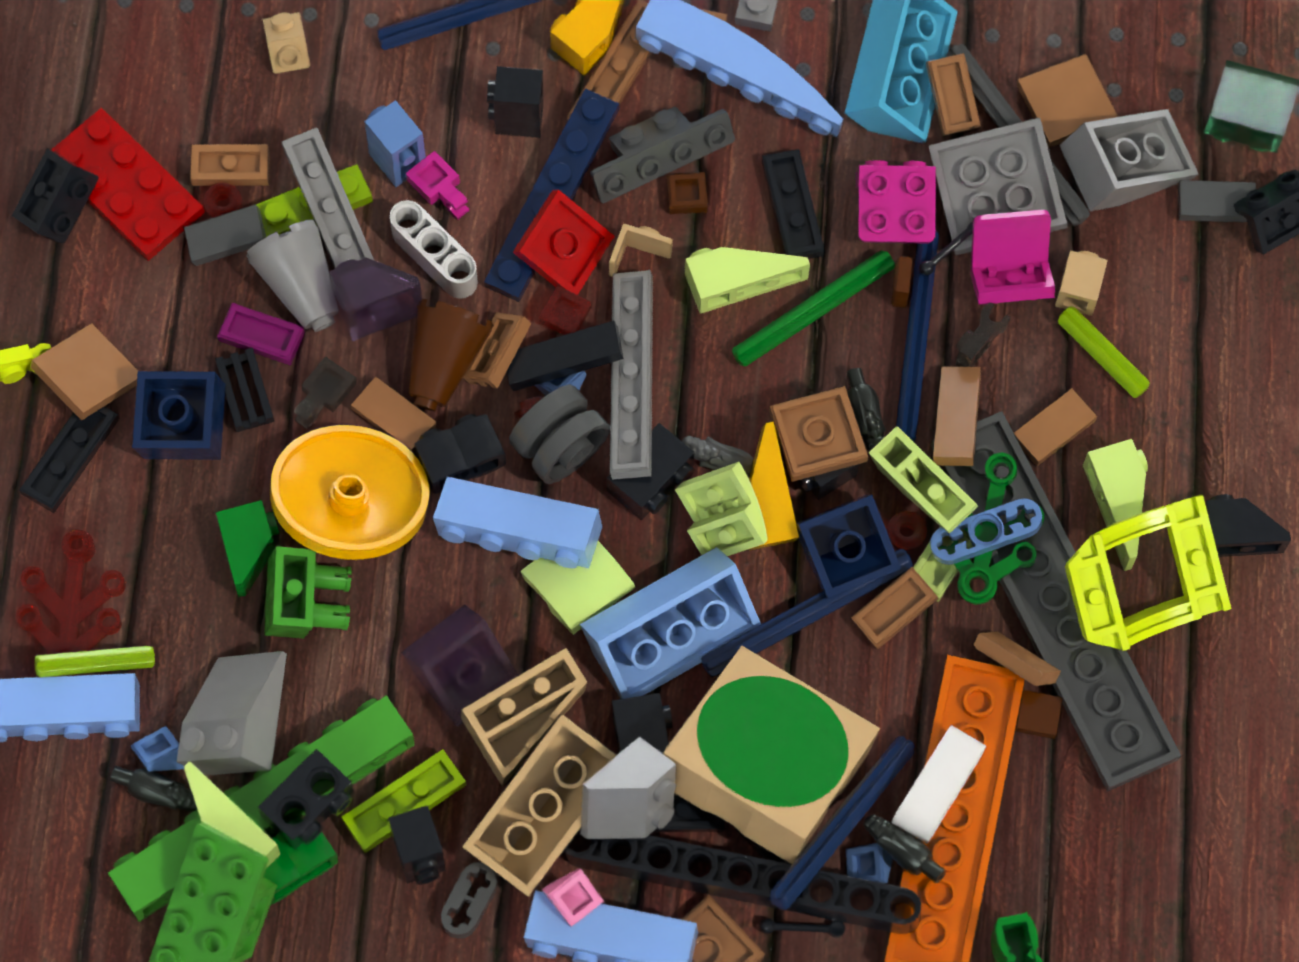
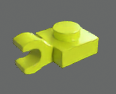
M42 343L30 349L28 344L0 350V382L11 384L25 377L27 371L34 372L30 368L32 360L51 349V345Z

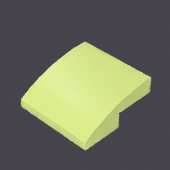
M740 462L686 480L675 489L694 521L687 532L701 555L717 547L726 556H730L763 545L768 540L759 502Z
M599 541L597 542L589 568L580 566L565 568L553 560L539 558L521 570L524 580L547 603L550 612L573 635L582 629L581 623L608 609L636 588L630 577Z

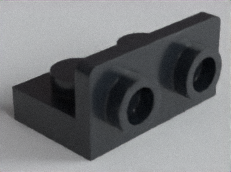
M47 148L12 216L34 232L57 242L65 243L99 178L94 173L78 167L59 153Z
M1294 169L1280 174L1277 179L1260 189L1249 192L1246 197L1234 203L1235 212L1247 219L1255 250L1263 255L1299 235L1298 170Z

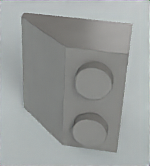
M638 737L583 784L581 835L586 839L646 838L656 828L661 829L666 826L674 814L676 764L641 737Z

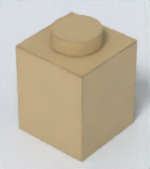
M1070 250L1055 307L1067 309L1073 306L1080 313L1092 316L1098 301L1108 260L1099 258L1097 254L1090 251L1075 252Z

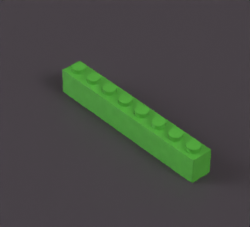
M387 695L380 700L373 698L363 703L356 710L357 714L345 722L338 720L327 726L322 732L323 736L311 744L303 742L294 747L288 753L289 758L276 766L272 764L270 771H257L253 776V781L242 788L234 786L225 791L224 794L271 838L278 832L260 816L258 806L315 749H318L354 785L415 745L413 733ZM322 779L314 784L312 791L317 795L324 796L333 791L335 784L330 780ZM298 808L290 809L285 813L283 821L286 822L295 816L302 818L306 813ZM198 809L184 819V825L173 832L165 830L157 834L149 841L148 844L150 846L137 855L134 852L126 854L114 863L113 867L115 869L108 872L138 922L170 902L195 826L202 823Z

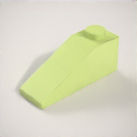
M720 247L714 250L703 248L692 253L690 257L685 258L684 274L701 314L808 280L810 262L808 257L727 247Z
M898 426L868 452L876 467L908 499L949 534L978 507Z
M1132 439L1089 451L1083 463V468L1106 526L1109 527L1141 514L1146 472L1148 471V464L1141 449L1136 450ZM1139 537L1115 546L1124 571L1132 569L1138 555Z
M189 761L184 766L201 821L268 857V867L280 855L277 844Z

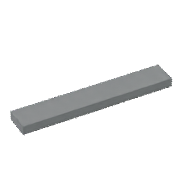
M651 270L613 274L612 321H615L619 329L624 359L611 363L610 475L612 480L651 476L653 276Z

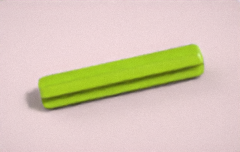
M1070 306L1061 313L1058 323L1132 397L1137 398L1148 389L1149 380L1075 307Z
M151 646L37 655L34 666L36 676L39 677L142 669L154 666L155 654Z

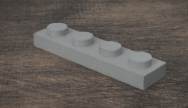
M316 127L282 141L283 150L314 222L319 229L320 236L341 285L377 271L378 267L318 128Z

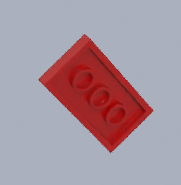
M102 107L51 149L78 167L98 176L99 179L87 202L147 261L152 259L185 230L184 227L190 226L205 213L204 207Z

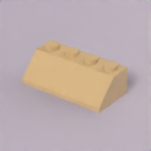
M561 714L462 847L529 897L581 827L583 784L617 755Z

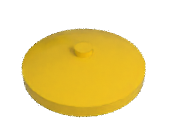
M335 425L319 428L303 434L292 441L277 458L270 483L271 506L275 517L283 529L298 543L312 551L329 557L347 560L380 557L399 549L410 541L424 522L430 493L426 472L413 452L404 444L383 432L354 425Z

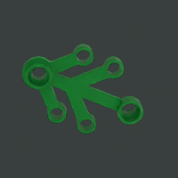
M995 453L986 461L985 474L990 482L985 511L1003 504L1006 486L1010 485L1017 476L1016 461L1007 453ZM1004 466L1009 470V473L1006 477L999 478L994 474L995 468ZM1040 507L1041 512H1042V525H1043V523H1044V511H1043V509ZM1022 509L1017 519L1004 524V535L1012 534L1009 530V525L1021 522L1024 527L1030 526V523L1025 519L1026 513L1024 509ZM985 521L982 522V525H977L974 533L980 541L990 542L996 538L998 529L992 522ZM965 528L964 530H965V532L967 533V535L969 536V534H968V528ZM959 540L953 541L949 546L941 545L937 548L939 550L946 549L948 555L955 553V545L959 543ZM1029 542L1018 543L1013 549V554L990 566L992 552L995 550L975 556L974 563L967 559L954 564L960 573L957 582L959 594L966 602L980 605L989 602L996 594L997 582L1019 567L1029 568L1036 562L1037 552L1035 547ZM1021 549H1028L1031 551L1032 557L1028 561H1021L1018 559L1017 553ZM973 580H982L985 583V588L980 592L973 591L970 588Z

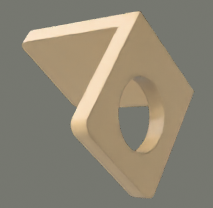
M623 223L609 261V276L613 277V274L617 273L626 246L670 259L673 240L660 235L653 228L647 226L637 228Z

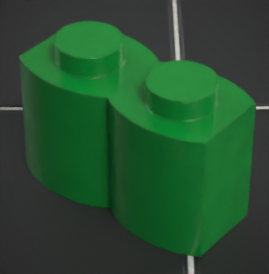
M295 816L286 821L285 823L289 825H297L304 820V818H301L300 816ZM322 832L309 845L302 843L296 850L280 834L271 838L277 844L280 855L266 868L263 878L277 884L270 905L284 899L303 884L319 877L338 863L336 852Z
M1027 913L997 919L991 933V950L996 962H1043L1036 953L1038 948L1037 929Z

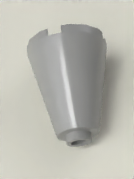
M305 220L290 225L291 231L280 235L278 232H275L260 240L248 249V255L246 256L252 267L304 329L313 328L314 332H319L335 323L333 317L338 314L339 310L319 229L314 220Z

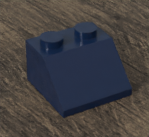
M873 495L861 496L796 522L800 543L826 598L833 597L901 569Z

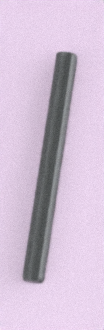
M960 44L951 48L946 57L964 53L973 94L997 127L1000 128L1022 122L965 45ZM1052 162L1065 217L1072 226L1080 225L1090 216V211Z

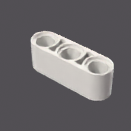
M409 200L400 201L395 204L389 215L392 237L395 242L450 296L461 299L472 295L478 284L476 262L473 257L419 204ZM404 220L416 222L410 228H404L399 225ZM432 245L443 248L440 252L434 254L425 251L427 247ZM456 271H465L469 274L466 278L459 280L451 277Z
M951 725L905 797L891 823L927 844L987 746Z

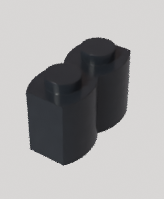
M476 414L466 415L457 420L455 426L451 429L442 431L438 428L431 429L423 433L419 437V441L414 443L415 455L426 472L429 485L434 494L442 492L447 477L468 481L469 479L487 475L506 465V454L487 414L476 416Z

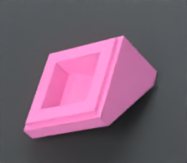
M580 868L542 889L546 897L571 927L604 902Z

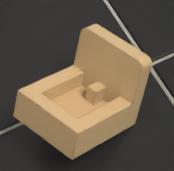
M300 12L293 14L279 13L272 18L263 19L273 72L282 73L308 68L310 62Z

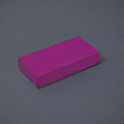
M231 303L217 337L219 342L243 350L253 348L255 354L291 366L305 330L300 325Z

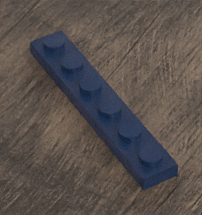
M586 88L584 89L484 281L486 288L520 302L535 270L515 255L513 251L552 191L560 190L573 200L619 111V103Z

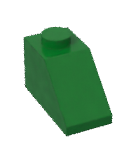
M262 500L216 512L238 597L248 594L266 565L268 557L275 549L272 536L279 534L274 512L265 513Z

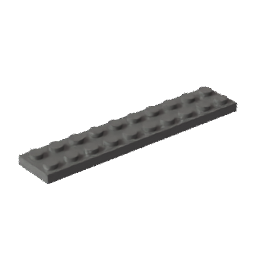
M998 412L977 421L974 465L941 466V468L978 505L972 512L973 515L985 511L990 482L985 474L986 461L995 453H1007L1016 461L1017 476L1010 485L1006 486L1002 505L1018 499H1030L1043 509L1044 523L1039 531L1029 538L993 551L990 564L992 566L1013 554V549L1018 543L1029 542L1035 547L1037 558L1031 567H1019L999 581L1037 656L1061 671L1056 683L1052 685L1058 697L1062 698V705L1106 791L1108 792L1178 761L1181 754L1127 650L1122 651L1105 645L1102 646L1084 639L1065 570L1066 563L1076 552L1003 412ZM932 440V442H931V448H932L933 452H934V441H935V440ZM998 466L994 470L995 476L999 478H1004L1009 473V470L1004 466ZM1022 509L1017 511L1018 515L1021 514ZM1033 513L1026 514V521L1030 523V519L1035 515ZM1001 515L1000 519L1004 525L1006 524V515ZM1021 549L1017 553V557L1021 561H1028L1031 559L1032 553L1028 549Z

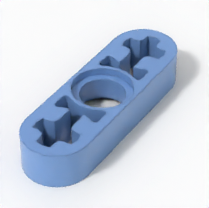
M1018 499L967 517L950 534L940 527L931 537L932 554L940 563L952 565L1035 535L1042 525L1041 509L1030 499ZM1024 509L1026 514L1033 513L1035 515L1030 519L1029 527H1024L1021 522L1009 525V530L1012 534L1004 535V525L999 516L1006 515L1007 523L1017 519V511ZM988 521L996 525L998 534L994 540L983 542L975 536V528L981 522ZM968 528L969 539L974 546L967 549L966 541L955 545V553L949 555L946 549L939 550L937 548L943 545L942 538L945 536H949L952 541L964 538L961 530Z

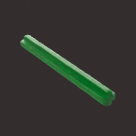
M879 251L732 349L735 360L739 365L748 366L893 270L895 262L892 256L887 251Z

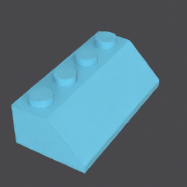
M873 0L845 114L870 132L918 143L926 142L935 107L926 62L946 57L958 11L944 0Z

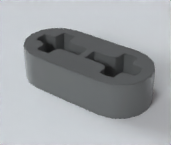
M481 862L472 863L462 871L442 909V927L453 938H466L474 933L496 893V874L486 864ZM481 873L485 874L486 883L489 887L487 889L480 887L474 898L470 897L472 882L468 879L470 877L478 878ZM465 903L470 905L466 912L470 923L468 925L461 923L458 928L453 927V919L449 916L451 912L458 914Z

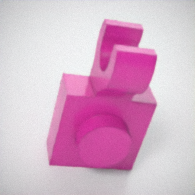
M433 151L405 173L407 181L430 205L441 199L447 210L457 220L469 212V208L465 205L468 202L467 198L455 188L460 183L459 175L436 151Z

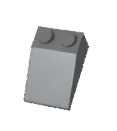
M1168 109L1085 122L1059 145L1090 211L1117 207L1177 185L1180 180L1188 181L1199 175Z
M278 651L218 657L182 722L177 762L185 766L190 761L205 775L270 771L287 653Z

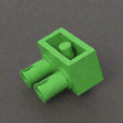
M276 546L268 557L264 636L304 639L313 627L348 630L350 617L346 615L350 614V606L315 603L314 588L349 592L351 578H348V575L352 574L351 567L317 565L315 551Z

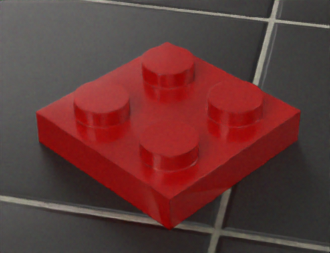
M554 190L544 202L513 253L566 297L576 298L615 236L563 192Z

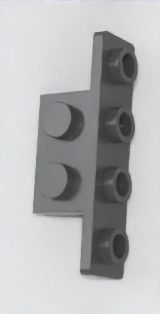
M674 106L608 137L612 150L619 158L591 171L598 199L602 203H606L733 143L735 136L729 114L725 109H721L690 123L678 108Z

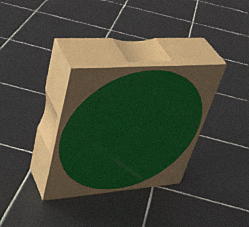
M741 646L666 748L663 755L676 764L675 794L698 808L725 819L747 838L788 863L793 864L820 827L832 801L843 793L868 756L880 728L744 646Z

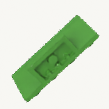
M204 822L197 824L149 962H242L252 957L277 884L263 878L269 862L268 857Z

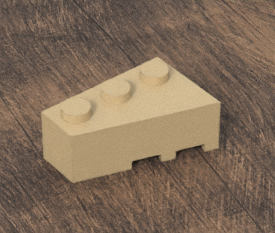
M567 648L462 709L461 720L502 787L535 750L561 714L565 715L585 692L587 680Z

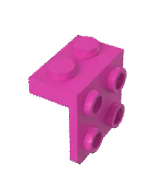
M880 160L866 161L865 165H859L856 171L859 239L862 242L873 243L932 242L935 238L936 166H926V162L906 161L903 162V166H888L887 161Z
M1047 210L978 215L974 218L970 275L978 305L1055 298V283L1048 262L1051 217Z

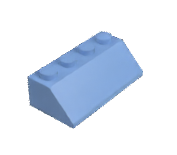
M717 547L580 624L594 657L620 699L644 696L700 664L701 658L707 653L761 625L736 564Z

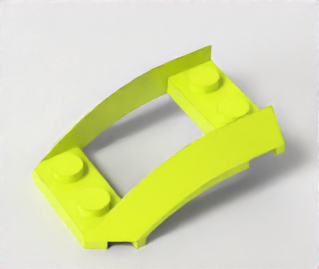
M1197 495L1143 512L1092 534L1065 565L1081 633L1086 641L1102 646L1105 645L1125 651L1130 649V646L1160 632L1201 619L1202 616L1231 609L1203 495ZM1167 527L1184 596L1149 607L1123 619L1106 551L1134 538Z

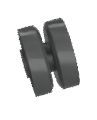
M571 384L559 387L538 401L523 415L509 436L510 444L521 457L526 459L533 458L532 469L547 484L564 479L585 464L598 451L610 433V425L598 411H586L587 399Z

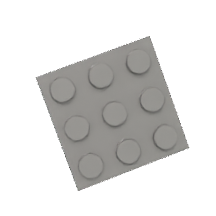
M1040 118L929 145L933 166H936V178L952 241L967 229L976 216L986 214L1047 210L1051 217L1050 232L1068 228ZM972 234L954 249L955 256L972 252Z

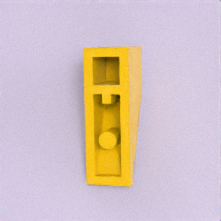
M769 422L762 427L749 477L761 508L768 540L765 544L751 548L749 551L793 542L799 538L774 422Z

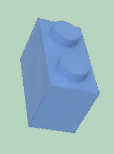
M395 100L388 106H380L373 110L364 122L369 155L394 186L397 187L407 180L405 173L426 157L423 133Z

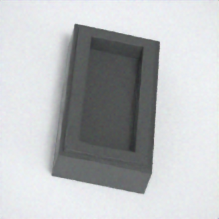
M1180 180L1178 184L1179 221L1247 222L1245 217L1235 212L1234 203L1246 197L1249 192L1256 190V182Z
M256 204L184 227L191 262L195 266L248 250L266 237L261 211Z

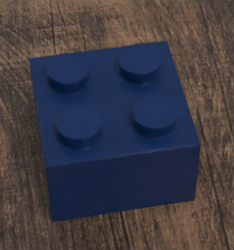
M138 371L132 448L143 459L221 460L226 384L216 372Z

